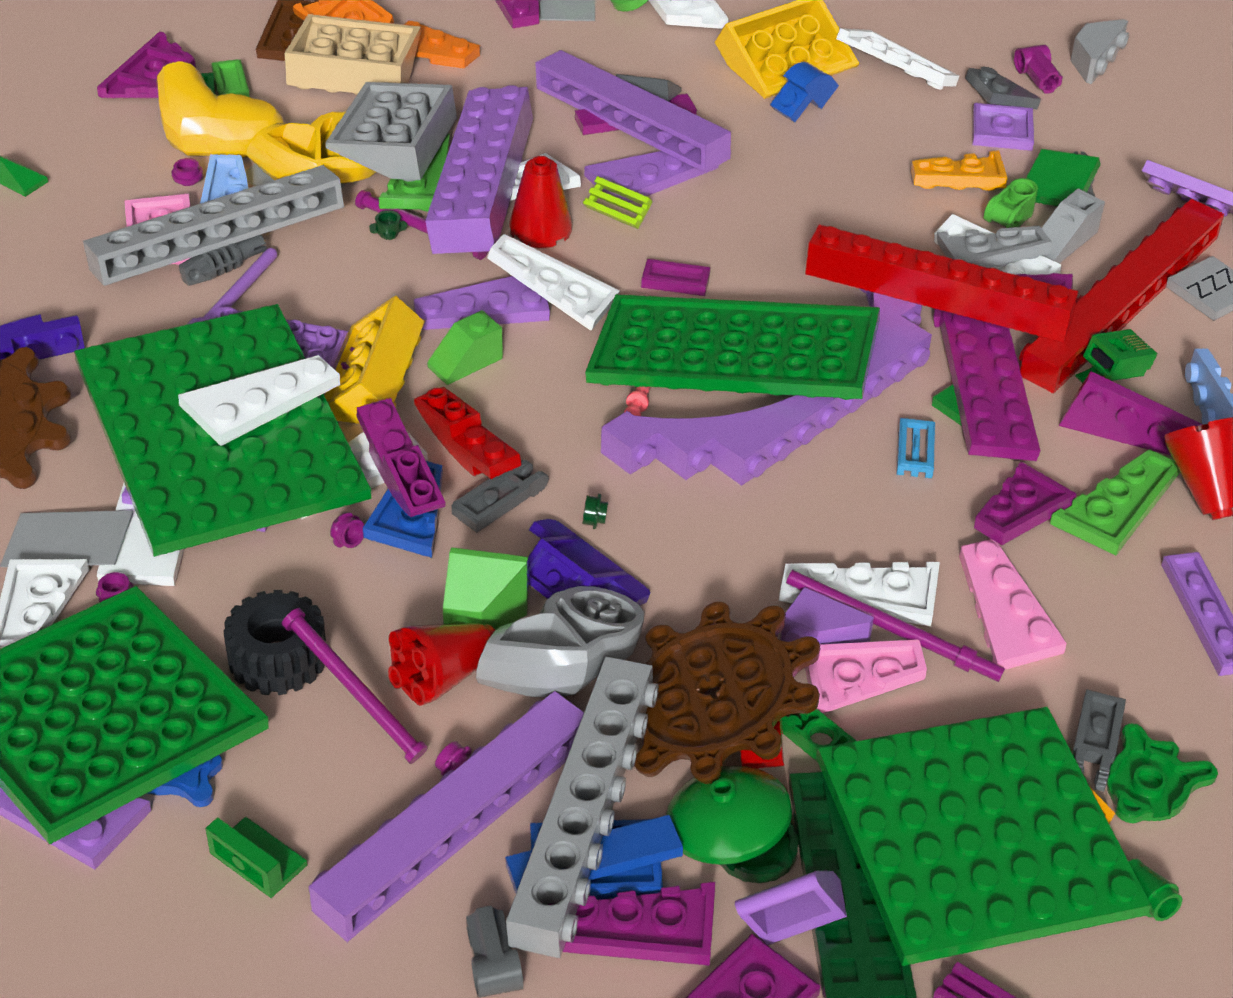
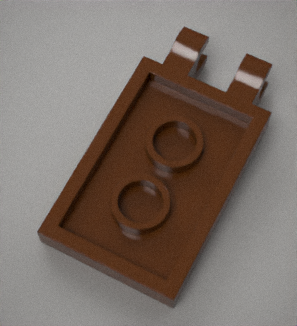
M277 0L256 47L257 58L285 61V52L304 22L294 14L293 6L300 2L302 6L314 2Z

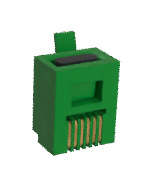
M1132 329L1093 334L1083 355L1092 367L1076 374L1075 377L1083 384L1090 371L1102 377L1104 376L1110 381L1144 376L1146 370L1151 369L1158 353L1150 348V346H1147L1148 344L1142 341L1139 336H1136L1137 334Z

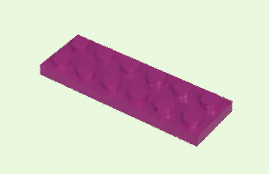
M943 311L939 323L968 455L1037 461L1041 450L1010 329Z

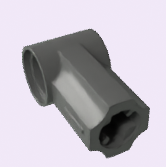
M493 906L477 908L474 913L466 917V929L473 954L471 958L472 972L478 998L523 990L521 963L517 949L512 950V947L508 945L507 926L503 910H497Z

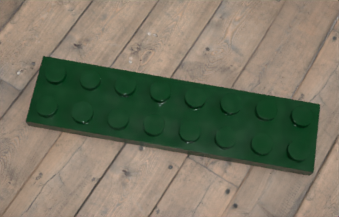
M822 772L790 773L788 785L795 828L799 839L798 847L803 875L814 871H833L841 881L847 917L812 929L823 998H917L911 965L902 966Z

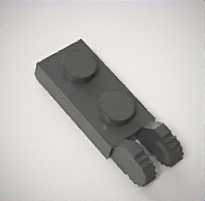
M522 460L521 466L493 479L489 478L454 501L451 505L452 515L477 533L530 496L535 497L540 491L542 492L547 483H549V476L542 471L531 475L534 468L532 467L533 465L527 460Z
M1086 689L1072 754L1082 773H1084L1085 769L1083 766L1084 761L1099 764V769L1094 779V790L1104 792L1110 765L1115 760L1126 699Z

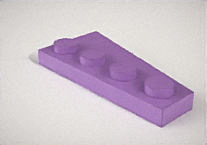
M663 151L588 165L584 168V176L594 185H596L594 181L598 176L644 196H649L707 173ZM719 165L716 166V167H714L713 169L707 171V172H710V171H712V170H715V169L719 168ZM603 188V190H602V192H605V193H607V194H610V195H612V196H614V197H617V198H619V199H622V200H624V201H626V202H629V203L634 202V201H632V200H630V199H627V198H625V197H623V196H620V195H618V194H615V193H613V192H611V191H608V190H606V189H604V188Z

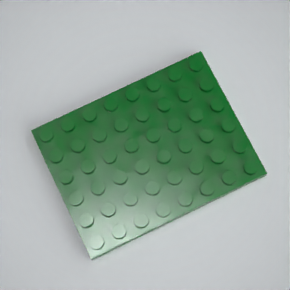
M278 304L74 350L75 361L154 557L371 499V487L324 394L222 446L179 406V394L306 359Z

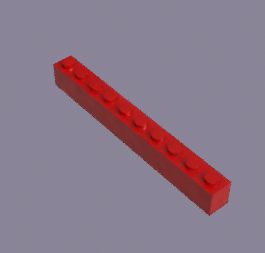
M1190 199L1181 208L1177 207L1166 222H1160L1153 234L1150 236L1146 235L1140 245L1134 251L1130 250L1120 264L1113 265L1101 281H1095L1087 294L1084 296L1080 295L1077 298L1072 321L1064 343L1039 336L1032 344L1027 343L1019 356V360L1022 362L1020 368L1022 378L1054 394L1088 362L1083 355L1093 334L1122 330L1166 288L1169 277L1185 270L1217 240L1224 213L1194 199Z

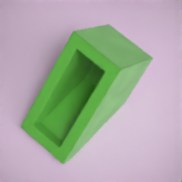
M483 310L455 322L428 360L427 367L446 385H449L503 359L502 327Z

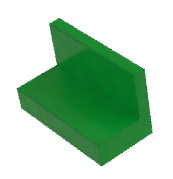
M246 816L233 828L218 817L205 828L210 854L269 898H273L308 865L305 858Z

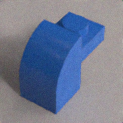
M800 62L792 66L783 75L787 82L770 106L795 123L809 103L822 109L839 85L830 75L812 64Z

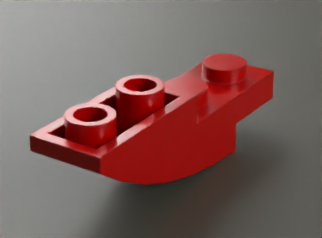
M444 386L430 389L426 394L414 399L416 408L431 431L446 450L471 475L477 476L483 473L488 478L493 479L521 466L520 453L482 426L480 413Z

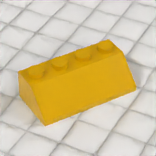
M396 295L351 325L348 332V342L335 369L340 374V385L325 392L324 395L337 421L360 424L356 416L357 407L388 398L392 399L396 407V402L394 401L397 393L405 383L403 377L413 362L411 356L414 348L421 340L420 332L425 322ZM346 362L350 368L347 370L343 369L341 363Z

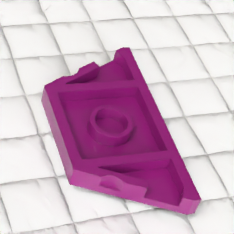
M159 31L97 86L98 97L158 98L157 75L162 68L169 63L178 61L192 64L196 68L195 58L188 52L182 51V48L176 42L170 44L167 41L166 34Z

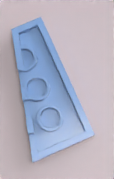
M1208 348L1194 349L1191 362L1186 364L1185 378L1187 383H1191L1194 403L1196 406H1199L1202 413V424L1233 417V394L1230 393L1231 382L1227 377H1221V367Z

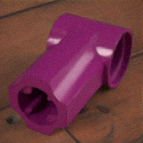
M1046 44L1017 48L1015 50L1014 65L1019 74L1027 73L1044 94L1053 93L1057 87L1061 86L1063 76L1051 62V52Z

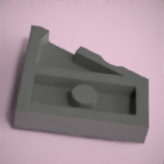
M985 66L981 67V69L969 68L965 79L989 104L1038 109L1041 101L1040 97L998 74L995 69Z

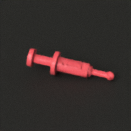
M636 387L635 391L631 392L626 399L628 407L625 408L624 413L628 411L634 416H641V412L645 411L649 405L647 396L651 387Z

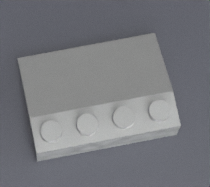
M366 82L325 142L326 148L390 179H403L408 182L421 180L457 118L452 85Z

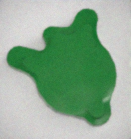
M1131 723L1123 727L1121 733L1123 750L1115 757L1114 763L1110 765L1106 786L1108 794L1115 805V814L1122 821L1127 823L1162 821L1178 815L1186 806L1187 800L1193 791L1212 785L1216 781L1218 770L1209 761H1180L1177 758L1180 749L1176 743L1152 740L1141 726Z

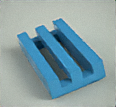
M900 418L897 475H904V470L911 471V476L918 477L919 472H924L925 478L932 479L934 471L935 422ZM907 427L913 428L911 461L906 460ZM920 429L927 430L926 462H919Z

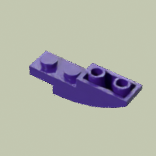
M41 314L1 325L0 360L11 356L22 347L32 349L37 354L39 360L72 353L74 350L85 348L78 315L43 322Z

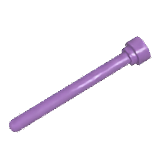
M274 248L266 249L203 317L193 318L186 325L211 319L217 306L223 308L231 307L277 258V251Z

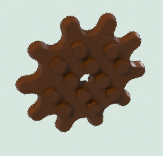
M27 347L19 348L11 356L0 360V478L8 480L11 485L19 489H27L36 483L37 472L29 463L32 453L40 449L62 450L71 443L70 432L64 426L47 420L48 413L52 409L65 405L70 401L71 390L62 381L38 383L31 380L32 372L39 365V358L32 349Z
M713 602L703 609L700 624L689 632L678 633L670 626L663 624L651 628L646 634L645 641L652 649V656L645 664L653 666V683H658V696L654 708L648 707L646 711L648 723L645 735L642 738L644 739V745L637 753L634 764L635 769L645 777H654L674 761L680 759L690 760V769L693 777L703 784H710L719 779L723 762L729 755L735 752L750 750L766 760L777 757L781 751L782 738L778 731L774 729L775 724L786 715L795 713L808 714L818 707L820 698L818 688L809 683H800L794 677L799 671L814 664L819 659L821 649L819 641L810 636L801 637L790 642L779 640L777 637L783 630L786 619L784 610L779 606H768L762 609L752 620L745 623H736L730 619L731 612L726 603ZM721 687L716 692V698H713L712 695H705L709 689Z

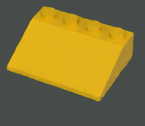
M796 0L727 23L715 41L728 67L764 99L775 96L780 92L787 82L783 75L797 63L808 62L830 76L855 68L860 64L849 44L836 39L840 29L823 0Z

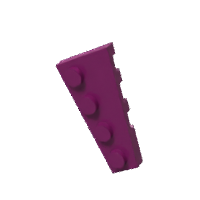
M715 882L700 883L699 889L680 891L679 886L661 888V893L636 896L635 891L618 893L616 898L597 900L595 896H589L585 906H578L576 912L578 916L576 935L572 943H565L563 952L710 966Z

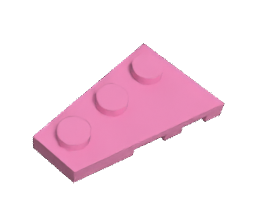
M919 639L820 645L819 659L814 664L805 667L808 683L818 688L820 698L817 709L822 713L924 680L927 672Z

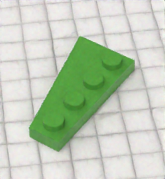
M450 133L445 137L421 180L408 182L403 179H390L387 184L388 190L386 193L382 192L379 197V209H421L429 211L450 148Z
M1149 449L1120 468L1119 474L1112 479L1105 478L1099 482L1096 489L1088 495L1081 494L1075 498L1072 505L1067 509L1063 510L1060 508L1054 512L1050 525L1116 556L1177 478L1180 471L1174 460Z

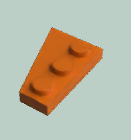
M409 20L404 24L421 27L415 57L428 58L431 64L466 68L480 56V45L471 43L466 39L446 34L441 30L432 29L416 21Z

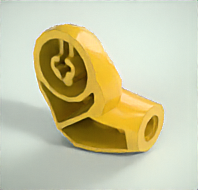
M182 61L169 63L157 75L160 117L166 138L172 147L188 156L218 154L248 157L247 148L249 143L259 131L270 125L284 123L279 111L263 100L232 93L216 96L206 85L201 73L192 64Z

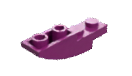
M388 398L357 407L356 416L369 442L370 456L384 483L400 507L410 517L445 507L446 502L419 446L413 445L392 399Z

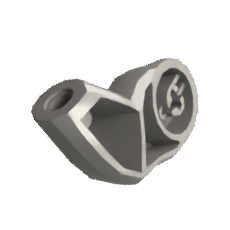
M577 586L556 592L546 600L540 614L500 626L494 631L479 659L476 672L477 682L503 691L531 697H547L554 691L561 696L575 695L599 675L605 656L626 660L633 654L642 632L644 611L639 604L627 596L599 587Z

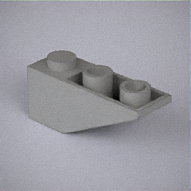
M1077 189L1064 199L1042 227L1043 231L1052 241V253L1042 256L1061 263L1094 236L1099 229L1105 201L1080 189Z

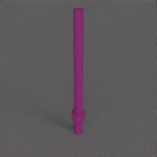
M792 570L787 578L786 584L801 591L804 587L873 616L874 625L906 640L919 639L922 647L954 661V666L966 672H969L971 669L997 682L1002 677L1005 670L1004 667L978 656V651L966 645H963L962 648L795 570Z

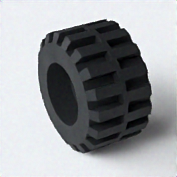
M274 590L273 593L268 594L263 591L257 593V597L251 598L248 596L242 600V606L235 605L231 609V616L226 617L224 622L225 629L223 632L229 670L231 674H234V679L239 685L245 683V688L252 692L259 689L262 695H270L271 692L285 695L287 690L293 689L296 692L303 689L304 683L311 684L316 680V673H322L325 665L293 630L287 631L281 624L291 611L300 608L305 613L304 619L326 642L324 619L321 616V610L317 605H312L311 599L306 596L299 598V593L290 591L288 594L283 593L282 590Z

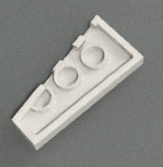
M840 28L836 38L880 58L890 65L904 69V72L911 76L926 79L928 85L937 89H943L944 86L955 87L960 77L950 70L871 30Z
M317 355L179 394V406L222 446L339 386L340 374Z
M892 562L891 568H871L870 563H855L850 568H837L834 563L785 564L779 601L793 603L800 594L801 590L786 584L790 572L795 570L902 621L931 627L940 562H926V567H909L908 562Z

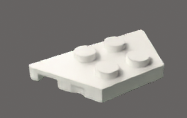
M648 0L667 25L723 29L725 24L728 23L729 18L715 0Z

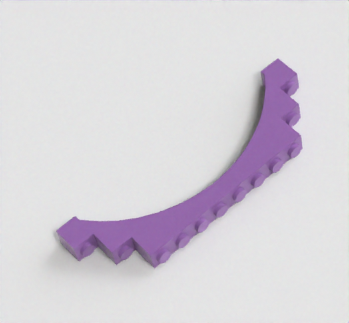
M859 289L866 294L869 307H880V321L862 399L844 400L833 397L810 398L794 395L777 403L750 411L703 418H655L634 416L626 411L602 426L601 453L630 475L641 467L649 465L656 458L685 480L698 472L704 471L712 464L742 486L752 478L762 475L767 468L778 461L784 460L792 451L803 444H808L816 435L825 429L833 427L838 420L849 413L855 412L869 399L879 396L884 389L895 382L901 381L909 372L917 367H922L928 361L932 335L919 327L922 305Z

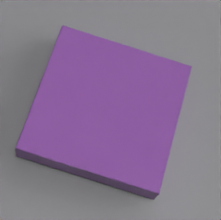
M974 103L973 145L1032 151L1034 145L1033 109Z

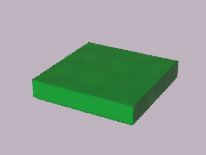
M1041 149L1026 179L1034 181L1038 186L1035 203L1058 206L1077 189L1087 193L1101 165L1100 158Z

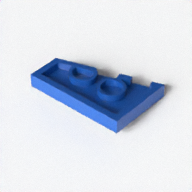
M426 461L441 492L442 465ZM387 489L364 525L363 536L368 540L432 558L438 509L410 517L400 507L389 489Z

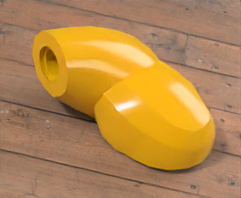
M330 112L321 115L311 124L277 123L259 131L247 148V156L273 180L324 165L339 177L341 184L367 179L376 173V171L326 148L325 142L345 112Z

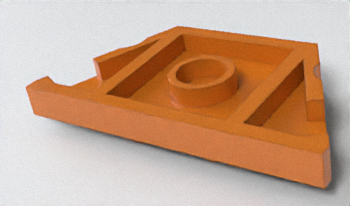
M318 0L306 6H302L301 2L293 6L294 14L303 21L308 14L394 23L393 15L373 0Z

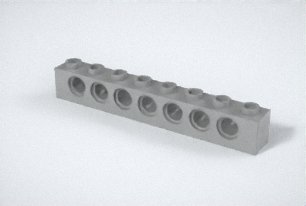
M324 165L84 240L83 244L89 270L105 286L227 246L231 243L234 244L343 208L341 182L339 177Z
M605 656L506 920L509 947L561 958L565 943L573 942L578 927V916L576 915L578 906L586 905L590 893L591 881L588 879L591 870L597 871L600 866L603 853V845L600 844L603 835L609 836L611 834L615 816L612 808L615 802L621 803L626 787L625 771L626 769L632 770L636 761L637 745H635L637 738H643L648 723L647 708H654L656 704L659 686L658 683H653L652 665Z

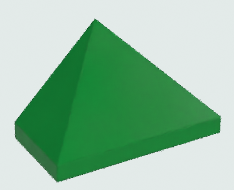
M0 155L1 185L26 197L48 183L46 176L5 155Z

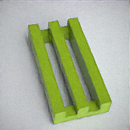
M597 176L594 181L596 183L595 187H591L589 190V198H585L583 201L585 207L639 229L652 204V200L649 197ZM604 188L615 194L635 201L639 204H642V207H638L622 199L602 192V190ZM598 198H600L611 204H614L630 212H633L637 214L636 218H632L614 209L599 204L596 201Z

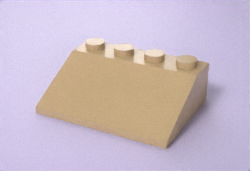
M308 14L285 52L286 84L297 86L299 89L317 88L325 89L331 93L343 91L352 92L357 95L366 82L409 83L421 27Z

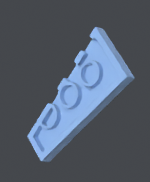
M210 154L200 204L248 189L247 176L241 155Z

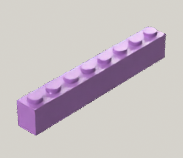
M562 50L535 62L537 89L579 110L585 109L608 122L609 125L703 172H707L731 159V131Z
M556 691L552 692L544 700L535 702L524 716L515 723L506 725L499 735L486 746L477 748L470 758L456 770L448 771L441 778L440 782L427 793L415 797L409 807L394 819L386 820L374 835L364 843L352 847L345 858L330 870H324L319 873L312 884L309 885L312 912L346 942L350 941L560 768L567 760L584 712Z

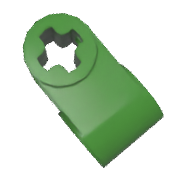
M1026 178L1013 180L1004 190L989 201L984 211V220L987 222L994 221L1006 228L1020 227L1034 213L1038 191L1037 184Z

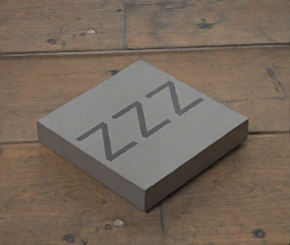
M1214 256L1168 278L1166 285L1168 289L1213 321L1233 311V269Z

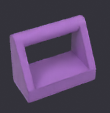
M814 871L735 901L738 915L766 945L847 917L841 881L833 871Z

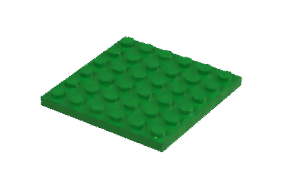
M137 586L0 649V788L49 845L269 729L268 716Z
M1048 706L818 748L817 762L902 966L1147 916L1152 905Z

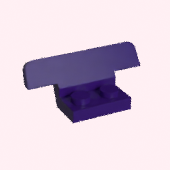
M553 519L534 521L529 528V531L539 537L540 541L528 556V584L547 599L556 592L564 591L568 588L592 586L612 590L627 596L639 604V606L647 603L650 590L560 522Z

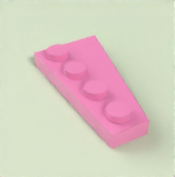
M988 539L961 546L959 558L969 590L973 592L976 600L975 609L985 629L984 638L987 647L991 648L992 662L1004 667L1006 670L1063 654L1067 643L1000 545L994 540Z

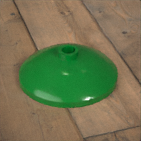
M723 766L719 779L713 783L703 784L695 778L685 783L672 797L666 815H669L683 845L684 855L703 863L722 865L747 861L772 848L784 836L789 827L792 807L786 788L773 775L747 766Z

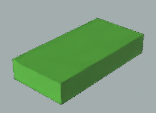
M241 60L211 63L218 96L232 93L250 97Z

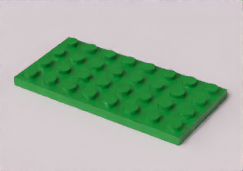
M615 294L585 371L586 382L605 386L629 385L668 389L731 391L741 394L765 393L775 396L799 395L810 398L862 399L880 321V307Z

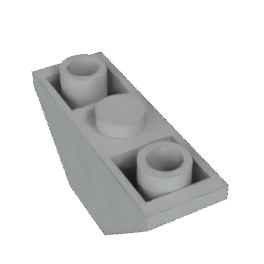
M1127 20L1086 23L1076 35L1070 61L1086 83L1092 84L1099 75H1103L1108 63L1114 62L1118 51L1125 48L1129 39V33L1126 32Z

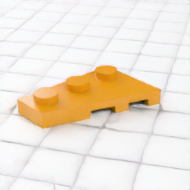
M999 150L989 151V157L977 158L975 153L964 154V159L954 161L948 157L913 160L911 166L914 185L926 189L946 186L956 190L976 187L986 191H993L997 188H1006L1008 177Z

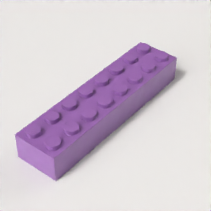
M509 85L499 89L479 87L468 91L425 220L432 254L490 251V248L499 240L513 192L512 188L515 185V179L533 121L528 87Z

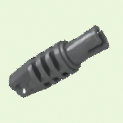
M258 235L191 257L179 265L182 281L191 286L212 280L216 276H221L225 272L228 273L233 269L239 268L243 264V260L265 252L267 247L264 245L266 244L262 235Z

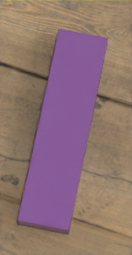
M1199 552L1164 556L1161 566L1218 676L1232 675L1233 614Z

